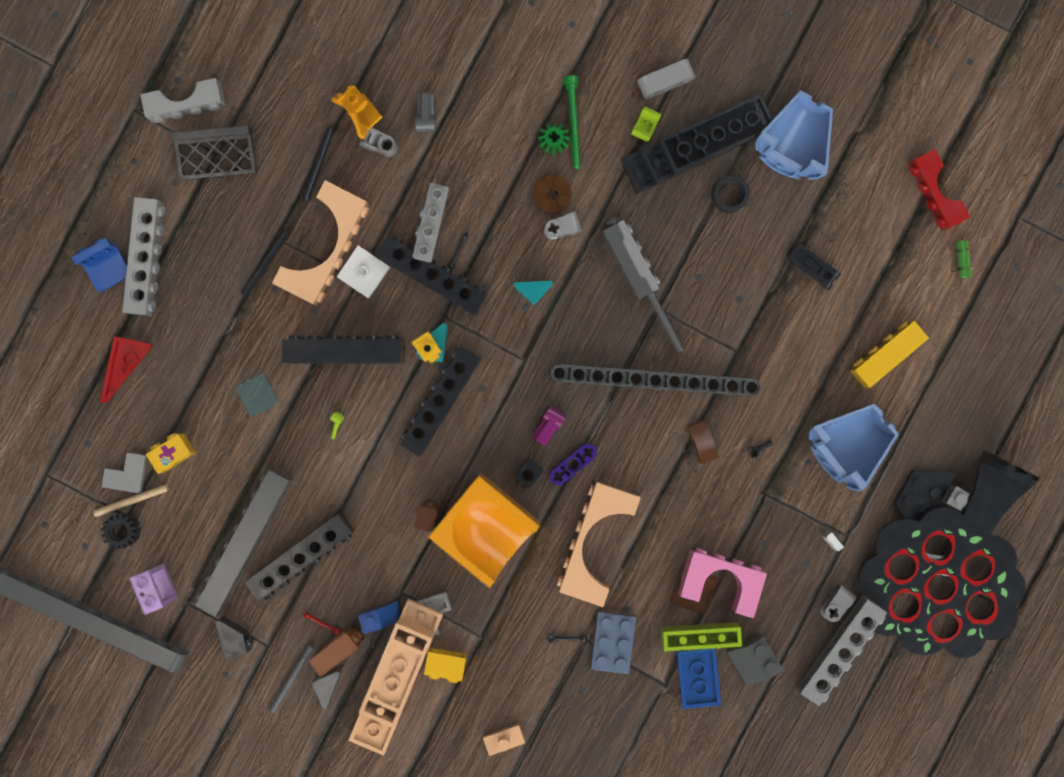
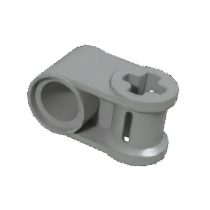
M370 128L366 138L359 142L360 146L387 157L394 156L398 151V145L391 136L381 133L374 128ZM386 143H392V147L389 150H384Z
M576 212L550 220L544 228L545 236L551 240L582 231ZM551 226L557 228L555 234L552 231H548Z
M838 584L821 605V615L831 622L840 620L847 609L855 602L856 596L843 585ZM830 608L834 612L832 615L829 612Z

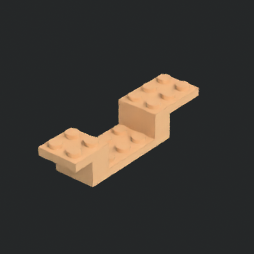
M408 598L388 641L348 741L384 756L444 613Z

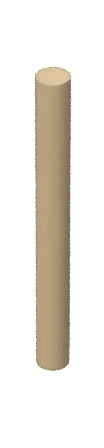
M167 484L95 509L93 511L94 515L98 517L169 491V487Z

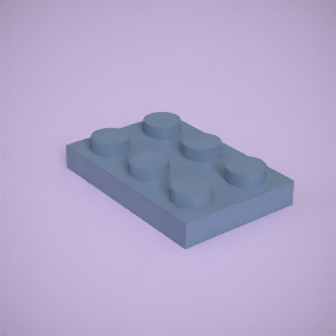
M598 611L591 670L629 674L636 616Z

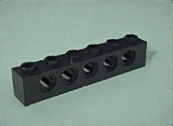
M386 236L375 255L377 258L469 313L477 315L487 298V295L484 294L486 290L478 285L472 287L467 284L469 280L461 275L458 278L451 274V269L444 265L441 268L435 265L436 261L432 259V262L419 260L421 267L413 270L411 264L417 260L413 258L414 247L409 246L407 248L402 245L403 241L393 236L391 239ZM399 250L404 251L403 259L396 260L395 253ZM430 270L438 272L437 277L433 280L428 279V272ZM450 279L454 281V287L448 290L444 288V283ZM462 290H470L471 296L468 299H462L460 296Z
M462 346L460 349L456 348L450 357L453 359L450 365L446 364L440 373L443 375L439 382H434L430 389L432 394L429 398L425 397L420 405L422 410L419 414L415 413L410 421L412 426L409 431L405 429L400 437L402 440L400 445L419 457L422 456L482 360ZM459 362L465 365V370L461 374L455 371V365ZM447 379H452L455 382V386L451 390L445 387ZM437 395H442L445 399L442 406L435 404L434 400ZM427 411H431L434 414L432 422H427L424 418ZM416 428L423 429L424 436L422 438L415 436L414 431Z
M342 512L338 513L245 582L246 586L257 601L262 598L265 600L269 599L275 594L273 590L278 586L282 589L290 583L289 578L293 575L297 578L306 571L305 566L311 564V566L315 565L321 560L319 556L324 552L328 555L337 548L335 544L339 541L344 543L352 537L350 533L354 531L353 527ZM329 530L336 533L335 540L328 537ZM313 542H318L320 544V551H316L313 549ZM298 553L305 556V562H300L297 559ZM282 565L289 567L290 572L288 574L282 571ZM267 576H271L274 579V585L267 583Z

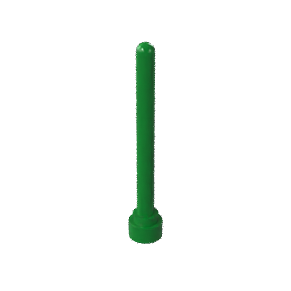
M570 75L563 77V86L568 90L573 168L577 170L580 168V151L575 89H577L579 81L578 76Z

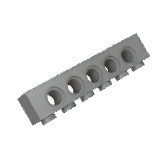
M134 197L122 313L152 316L156 308L154 294L158 288L156 274L159 273L160 269L158 255L161 254L162 250L160 236L163 235L164 231L162 217L165 216L166 211L164 203L157 199ZM152 215V221L147 224L146 218ZM150 234V240L145 243L144 237ZM145 253H147L148 259L147 261L143 262L142 257ZM145 272L146 279L141 281L140 276ZM143 291L144 298L139 300L138 295Z
M862 595L798 684L797 689L800 694L819 707L822 703L826 702L830 696V691L840 683L843 673L851 668L854 658L863 651L864 644L874 636V630L884 622L887 612ZM869 617L867 623H861L863 618ZM853 633H858L855 639H850ZM847 648V651L844 654H839V651L841 649ZM836 664L834 669L828 670L829 665ZM819 680H825L822 685H817Z

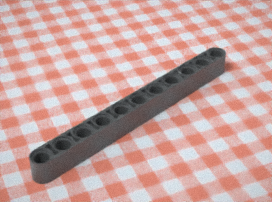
M563 364L555 365L551 369V377L557 382L755 396L761 390L759 381L750 378ZM556 368H562L565 371L563 378L558 379L554 376ZM576 369H580L584 373L581 380H576L573 377V372ZM596 370L603 374L599 382L592 378V374ZM614 372H619L622 376L619 383H615L612 380ZM634 373L640 375L641 380L638 384L631 382V376ZM652 375H657L660 379L659 384L656 386L650 383ZM672 376L678 378L679 383L676 387H672L669 384ZM691 378H695L698 383L694 389L688 383ZM711 379H714L717 384L713 390L708 387V382ZM729 381L735 383L736 387L733 391H729L727 388ZM749 382L754 384V390L751 393L746 389Z
M0 568V594L163 669L175 673L179 672L187 655V652L15 572Z

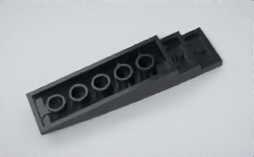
M758 94L662 137L658 141L641 148L639 151L622 158L620 161L637 195L757 139L773 121V118L762 94Z

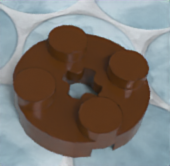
M547 175L536 183L534 189L535 204L548 214H557L564 211L572 197L571 187L562 176ZM552 189L554 192H558L555 199L547 196Z

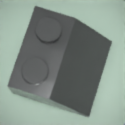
M759 632L744 640L742 647H733L726 651L746 685L766 681L784 671L765 638Z

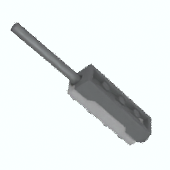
M617 217L608 218L606 221L607 229L603 230L602 235L636 300L645 296L649 298L677 353L683 351L684 348L655 295V291L659 289L658 285L660 282L655 274L652 275L649 269L651 265L647 257L643 258L640 252L642 251L638 240L634 241L631 235L633 230L630 224H625L624 220L620 222Z

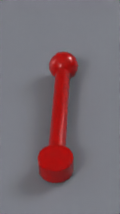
M305 612L303 615L305 618L311 619L331 630L335 635L340 632L338 627L334 628L313 617L308 612Z

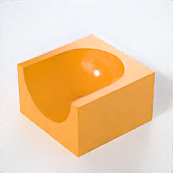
M480 473L428 538L490 588L513 554L540 527V521L485 475Z

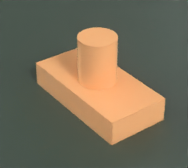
M519 723L483 736L489 756L525 744Z

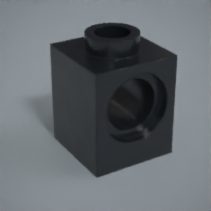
M528 458L515 474L517 479L515 482L522 488L527 486L530 489L544 469ZM527 469L534 473V476L529 480L525 479L522 475Z

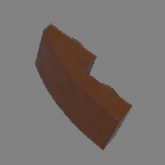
M703 419L688 425L690 440L695 446L698 462L704 464L719 458L706 420Z

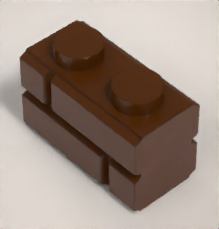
M426 499V501L418 506L414 524L415 529L431 532L436 528L441 508L437 505V501Z

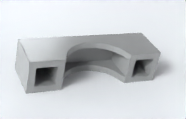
M216 78L197 82L194 93L184 101H171L159 90L140 94L145 117L154 123L163 122L166 118L179 119L185 114H201L203 110L208 109L216 111L221 109L222 106H226L222 84Z

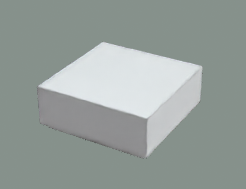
M826 530L822 533V537L832 549L840 551L844 548L832 532Z

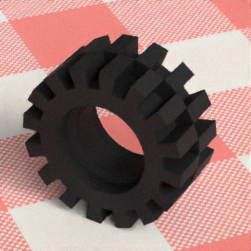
M120 513L107 518V521H104L102 524L104 527L101 528V531H104L101 537L106 538L104 543H109L108 546L110 548L114 547V549H123L137 541L136 538L140 537L138 532L141 531V528L137 527L140 523L139 521L135 522L136 518L134 516L130 517L131 514ZM117 524L126 526L128 531L126 537L119 538L115 535L114 529Z

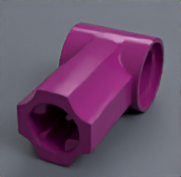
M551 405L543 416V421L533 433L532 438L546 446L567 415Z

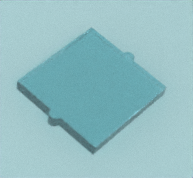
M265 374L248 379L246 383L235 388L250 418L261 412H267V409L279 404Z

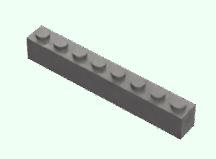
M270 469L262 474L260 487L255 488L251 495L253 499L250 505L247 504L242 511L244 516L241 522L238 521L233 528L234 535L226 541L223 547L225 549L223 555H219L214 563L216 566L214 572H210L205 580L207 585L196 596L198 601L195 606L215 617L222 612L293 481L292 478L275 469Z

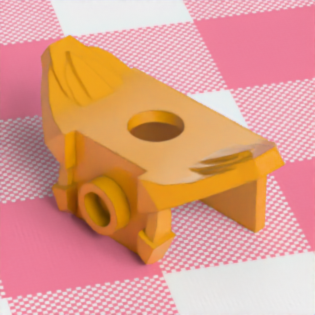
M348 86L344 94L337 93L332 96L331 101L343 106L351 116L358 137L361 139L366 138L369 129L382 118L364 93L361 94L356 86Z

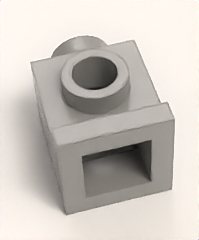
M950 485L941 503L961 511L968 503L969 493L957 486Z

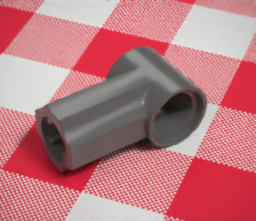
M417 94L416 133H436L433 94Z

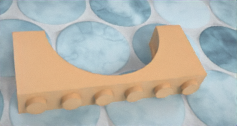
M326 180L316 198L330 208L338 225V240L333 253L324 263L308 270H290L280 266L272 282L274 285L316 306L324 300L326 287L332 284L335 270L339 269L343 263L342 256L344 252L349 251L353 235H357L361 225L359 223L362 217L365 218L369 212V204L365 200Z
M596 481L595 485L591 484L588 495L590 499L588 503H584L582 509L584 517L582 521H578L575 531L578 534L576 539L571 541L569 550H572L570 558L566 557L563 568L566 569L564 575L559 576L557 586H559L560 593L604 607L609 586L598 581L587 570L582 557L584 538L589 529L606 516L613 514H630L635 516L641 497Z

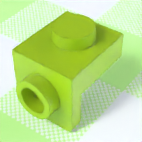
M644 107L631 134L649 142L661 114Z

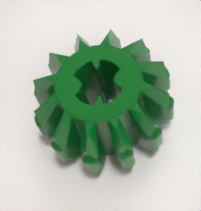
M556 122L552 123V127L548 123L545 124L546 130L540 129L541 135L538 136V141H541L539 147H546V154L550 150H552L553 156H555L556 150L562 154V147L567 149L569 146L566 143L570 141V137L566 136L569 130L565 129L562 131L563 124L556 127ZM552 135L556 136V142H552Z

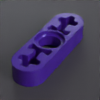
M588 443L578 448L551 470V482L555 485L564 484L596 457V448ZM584 448H592V456H585L583 458L585 462L582 464L581 460L575 455L579 453L581 456L585 453ZM570 459H576L579 463L575 470H571L567 466ZM562 465H564L565 469L571 473L567 476L565 472L561 476V481H559L558 479H553L555 477L554 472L557 471V473H560L563 471V469L561 468Z

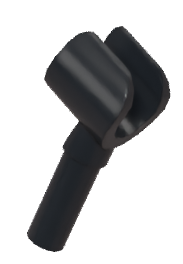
M770 440L758 447L750 446L747 452L755 449L757 452L751 458H757L759 452L773 445V442Z

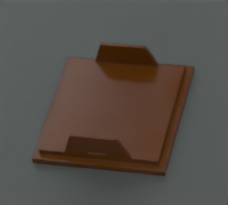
M681 567L669 603L706 615L717 578L707 577L699 602L678 595L684 567Z

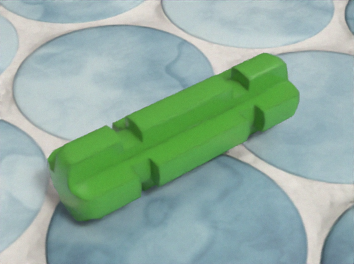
M961 240L956 242V248L959 250L957 252L958 265L961 268L959 274L961 278H968L972 276V271L969 269V266H971L970 254L967 251L969 245L967 240Z

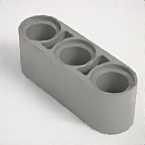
M684 59L638 79L637 82L644 99H649L690 82L695 78V74L689 60Z

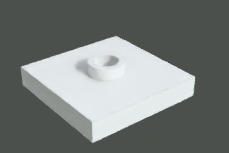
M357 246L337 278L370 299L391 267L360 246Z

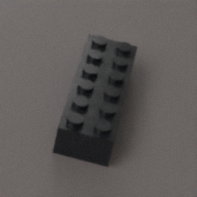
M313 335L308 336V339H304L301 336H288V339H282V363L405 364V341L396 335H387L386 339H381L380 336L368 335L366 339L356 335H349L347 339L335 335L327 336V339Z

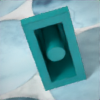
M445 323L431 332V335L442 351L439 354L440 358L434 362L444 363L448 324ZM430 345L424 347L425 352L431 351Z

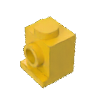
M426 332L412 341L424 362L429 361L433 363L440 358L439 354L442 351L430 332ZM426 345L431 346L430 352H425L424 347Z

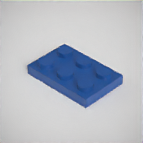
M716 649L676 651L682 708L689 709L721 705Z

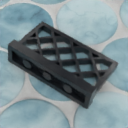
M238 126L172 132L171 137L175 144L179 179L186 180L257 173L252 135H254L253 127ZM240 139L248 140V148L244 152L236 146ZM221 141H226L231 145L225 154L217 148ZM205 142L212 147L207 155L198 150L200 145ZM188 144L193 150L186 157L181 153L180 145ZM233 148L242 154L236 163L228 157ZM214 150L223 156L217 164L209 159ZM195 152L204 157L198 166L190 160ZM244 157L251 162L250 170H244L239 166ZM225 159L234 165L228 172L220 168ZM206 161L215 166L211 173H205L200 169ZM187 162L196 168L191 175H184V166Z

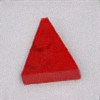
M114 336L100 402L108 403L150 351L153 344Z

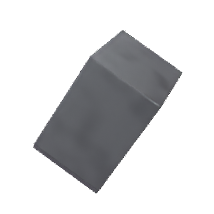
M342 667L333 669L312 681L318 699L325 709H327L343 670Z

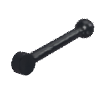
M464 234L452 261L447 265L449 269L455 268V262L469 234Z
M550 634L547 639L550 643L555 640H581V642H586L587 636L555 637Z

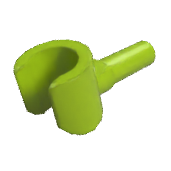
M338 411L334 412L330 418L335 423L331 439H335L339 425L344 419V416Z

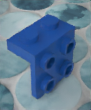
M104 238L98 239L94 242L93 246L78 250L77 254L72 257L75 264L85 268L98 292H103L126 279L127 263L114 241Z

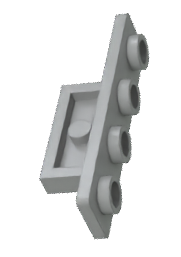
M430 183L425 207H422L420 211L421 223L420 226L417 225L415 232L417 240L413 253L414 259L432 262L449 192L447 186Z

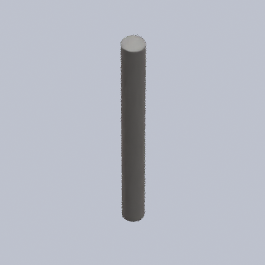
M308 643L269 707L270 712L275 713L314 649L312 644Z

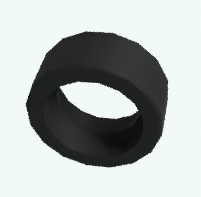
M728 175L722 177L714 185L711 198L718 210L724 213H734L747 204L750 190L743 178L736 175ZM728 183L737 185L742 193L740 201L732 206L724 204L719 196L721 187Z

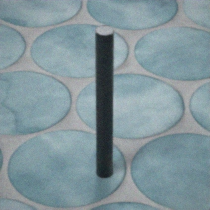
M326 128L301 199L303 201L309 202L334 132L331 128Z
M284 229L282 230L241 291L246 297L249 295L290 233Z

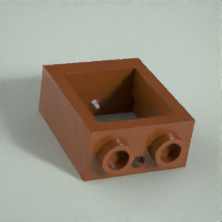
M352 624L319 649L308 662L321 677L358 649L364 640L363 633Z

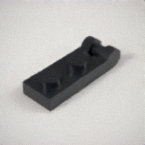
M797 243L786 258L827 290L832 288L834 280H837L841 275L840 272L800 243ZM825 271L829 274L826 279L823 277Z

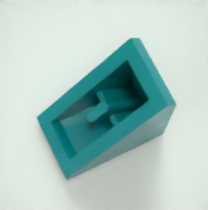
M553 281L514 282V288L534 306L553 286Z

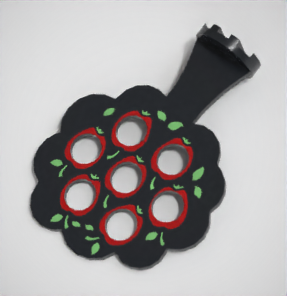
M983 450L978 458L979 464L974 487L962 514L954 508L939 506L926 511L919 520L899 518L885 524L877 534L875 541L876 554L865 560L859 569L858 575L859 587L863 594L887 612L884 622L878 625L874 632L883 636L895 635L902 647L914 654L929 655L945 648L951 655L957 658L975 656L982 650L986 640H998L1007 636L1015 627L1017 621L1016 607L1023 600L1026 586L1021 572L1016 568L1017 555L1015 549L1007 540L997 535H991V533L1009 508L1031 487L1034 488L1040 477ZM934 535L946 536L950 541V551L941 559H932L925 552L926 542ZM899 554H906L912 557L915 567L913 572L906 578L899 579L892 576L889 571L890 561ZM975 555L985 556L990 562L988 574L981 579H971L965 573L966 562ZM945 574L953 580L954 587L949 596L935 598L930 595L928 585L930 580L936 575ZM901 593L913 594L917 599V608L909 616H898L892 610L894 598ZM977 594L988 595L992 600L993 607L991 612L982 618L972 617L967 608L969 600ZM941 613H949L956 619L957 626L955 631L948 636H937L932 631L931 624L933 619ZM869 617L864 618L866 623L868 622Z

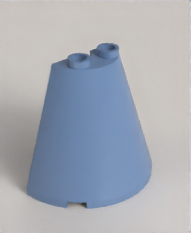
M801 90L758 136L755 148L756 151L760 152V159L774 171L795 179L804 176L808 180H813L825 176L828 172L833 109L823 102L814 103L811 100L812 97Z
M875 404L816 425L809 432V439L813 442L810 447L820 465L833 479L839 483L841 481L848 484L847 488L854 491H863L867 487L899 435L891 422L884 421L882 417L883 411Z

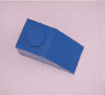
M398 600L362 610L358 618L363 634L396 623L402 612Z

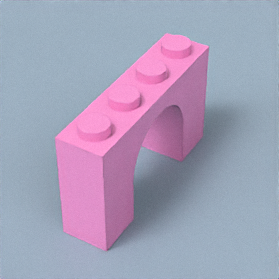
M696 548L695 551L690 549L681 577L682 581L678 595L699 602L707 577L717 570H729L734 574L737 581V590L731 610L737 614L754 618L767 573L761 571L762 567L753 564L748 567L743 565V561L732 559L731 562L725 560L726 556L717 553L711 556L707 554L708 551Z

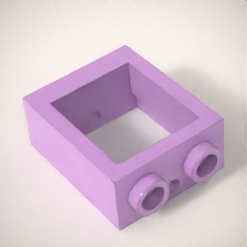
M164 563L130 578L145 615L163 608L178 599Z

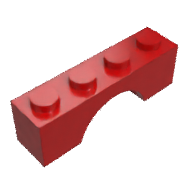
M936 149L908 163L910 166L909 171L916 178L918 189L925 195L927 206L933 211L936 217L935 222L942 231L970 218L962 200H950L944 197L938 189L937 177L944 165Z

